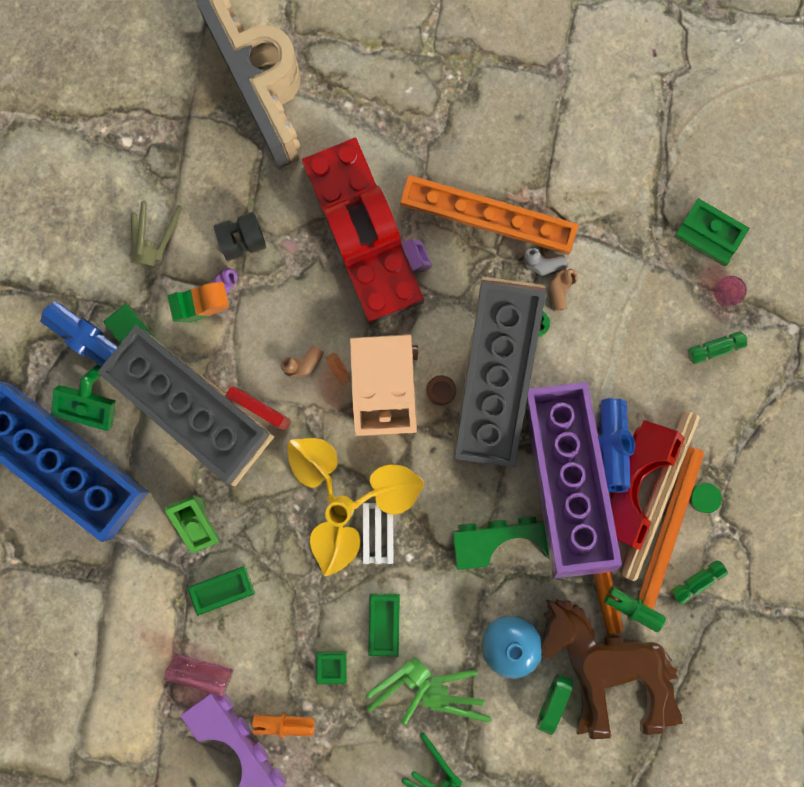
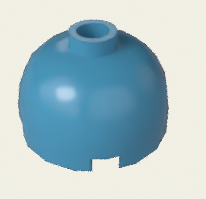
M499 617L491 622L483 633L482 652L484 660L491 670L502 677L511 679L525 677L533 672L541 661V636L534 625L523 617Z

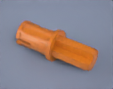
M282 713L281 716L255 714L252 727L256 728L252 731L253 735H279L281 739H284L286 735L312 736L315 731V721L312 717L287 716L286 713Z

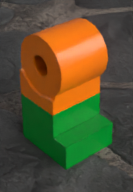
M223 282L209 283L182 293L175 292L167 295L173 322L192 323L229 308Z

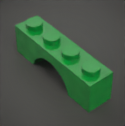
M536 516L518 518L519 524L507 525L506 520L489 521L488 527L476 528V523L458 525V530L452 531L457 570L488 567L491 556L496 548L502 543L515 538L533 541L541 549L544 556L550 560L544 521H537Z

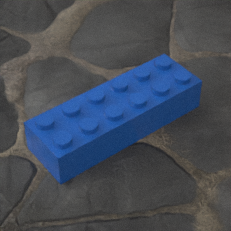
M0 381V463L100 542L112 540L149 491L59 420L51 416L50 413L13 384Z

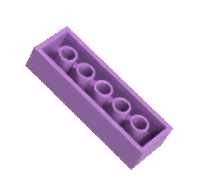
M588 382L529 389L525 412L553 579L616 571L622 566Z

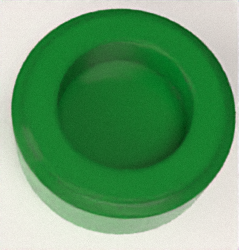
M700 483L694 486L689 502L692 508L700 513H712L720 507L722 495L715 485Z

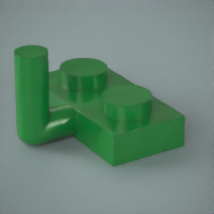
M95 365L81 377L79 390L62 385L53 389L51 416L109 431L113 427L116 400L91 394L92 384L101 377L97 373L101 366Z

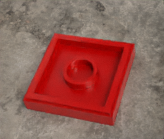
M230 386L225 395L227 398L280 429L287 430L291 423V419L234 386Z

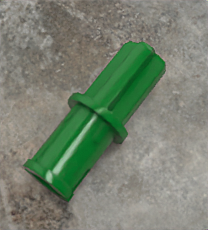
M615 586L609 589L608 592L619 600L617 601L606 595L604 604L627 615V620H635L654 632H659L664 627L665 616L643 604L642 599H634L618 590Z

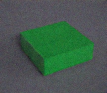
M347 651L316 652V684H347Z

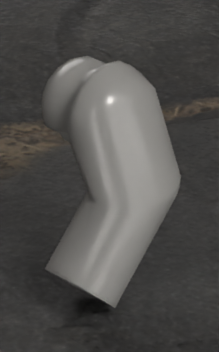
M529 248L525 251L524 264L528 269L541 276L549 275L568 267L564 255L547 259L536 248Z

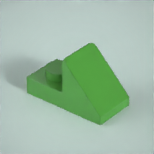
M192 495L165 507L166 514L191 554L219 543V535L206 514L203 498Z

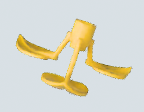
M318 438L291 439L288 442V461L296 479L301 484L310 488H316L324 479L326 480L327 500L330 502L325 512L327 521L316 526L310 536L312 553L324 576H329L345 568L356 557L360 549L361 542L358 531L352 527H343L353 515L354 509H357L371 497L376 496V504L383 512L393 515L401 514L410 509L425 486L421 477L411 469L401 465L388 464L377 468L371 474L370 484L374 490L368 492L357 501L353 502L349 497L343 495L335 497L332 479L328 475L336 469L338 464L337 453L334 447L327 441Z

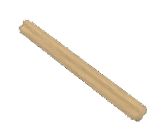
M684 411L681 415L676 431L680 432L685 437L675 465L661 467L644 510L645 516L652 523L642 549L638 550L630 546L620 575L624 578L636 581L699 422L700 417L696 413Z

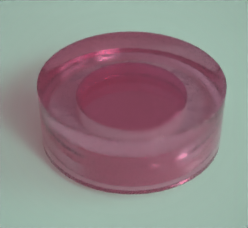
M732 275L719 280L714 288L716 300L721 305L729 307L742 302L747 294V287L744 281Z

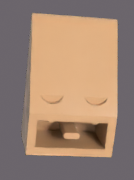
M411 334L350 338L355 436L417 433Z

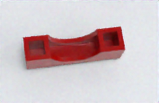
M643 420L641 427H638L633 435L635 451L634 454L629 456L631 488H628L626 492H611L610 494L617 540L638 550L642 549L652 523L645 516L639 504L640 486L646 476L652 471L661 467L675 465L685 437L680 432Z

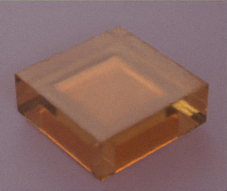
M333 352L325 357L342 386L351 381L350 379L352 378L337 353Z

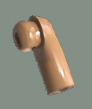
M573 269L559 271L549 283L548 290L553 312L567 309L565 293L578 279V275Z
M311 345L303 358H284L281 362V370L290 377L309 375L324 352Z

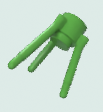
M416 657L411 661L408 660L399 670L366 693V697L371 698L392 684L367 707V711H373L402 684L405 683L412 691L417 686L419 689L401 720V723L406 725L424 692L431 686L427 681L432 675L431 672Z
M474 669L444 676H432L431 682H429L431 686L423 694V707H431V710L444 711L484 722L492 721L490 716L447 705L448 703L485 705L483 699L449 696L448 686L442 685V683L476 676L478 674L477 670Z

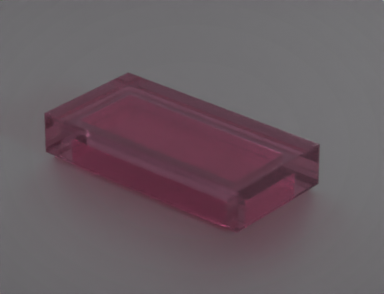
M175 654L165 671L164 680L224 696L232 679L233 669Z

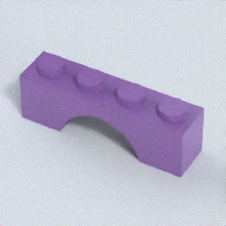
M216 687L183 712L181 718L198 742L218 740L228 744L237 753L242 766V777L238 787H286V780L278 768L273 769L268 762L267 751L261 743H255L249 734L251 730L244 718L237 717L232 709L233 703L224 691L220 692Z

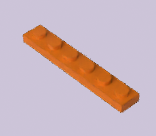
M408 175L400 201V206L568 255L571 253L579 224L412 175Z

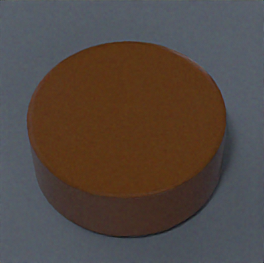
M435 376L427 385V396L436 405H447L456 395V385L448 376Z

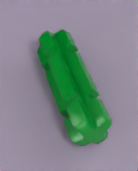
M742 331L730 334V338L724 336L703 343V347L700 345L688 349L689 359L693 364H698L706 361L707 357L710 360L731 353L734 348L735 351L746 348L748 346L747 337Z
M718 560L712 562L707 566V570L703 568L685 580L684 585L679 584L671 590L673 598L679 604L686 603L691 599V595H698L713 585L715 579L720 580L728 574L725 565Z

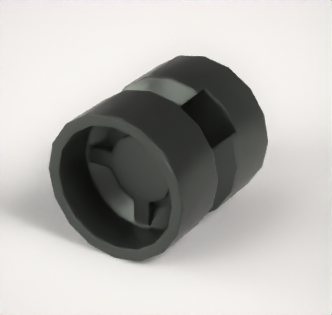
M254 212L238 216L235 223L227 220L214 225L219 246L227 262L243 257L246 250L254 253L267 248ZM238 231L243 241L240 243H236L233 235Z

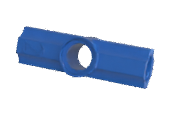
M56 301L48 305L41 314V323L65 339L64 343L84 357L88 356L101 367L118 347L104 336L105 333L84 318L80 319L72 311Z
M607 398L601 400V404H599L600 435H598L608 492L622 493L631 488L629 456L634 454L635 441L633 435L628 430L627 402L621 398Z

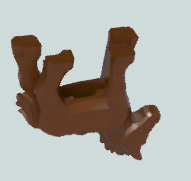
M557 599L555 603L551 600H546L548 612L544 613L547 623L541 640V656L552 658L560 649L567 647L570 662L580 682L582 710L576 727L577 735L588 733L589 738L593 740L611 738L605 688L637 679L643 684L647 693L646 711L640 720V731L643 734H661L665 732V727L683 724L682 714L674 698V687L669 681L671 679H678L676 675L677 669L670 664L672 659L661 645L655 642L623 640V636L619 635L604 637V642H596L591 619L589 617L586 618L583 608H579L577 604L573 605L571 601L567 600L561 601Z

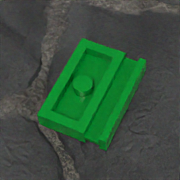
M698 198L674 237L725 267L729 264L731 257L737 251L750 228Z

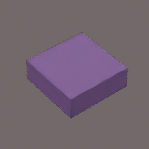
M409 239L401 243L413 271L424 272L432 268L422 241Z

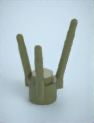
M141 202L139 226L137 214L135 212L131 214L130 263L154 267L155 260L162 261L163 251L182 211V206L180 205L177 206L158 248L155 249L154 242L144 240L147 202Z

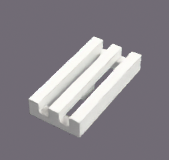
M363 503V564H393V514L387 513V557H381V509H379L376 503ZM369 509H375V557H370Z

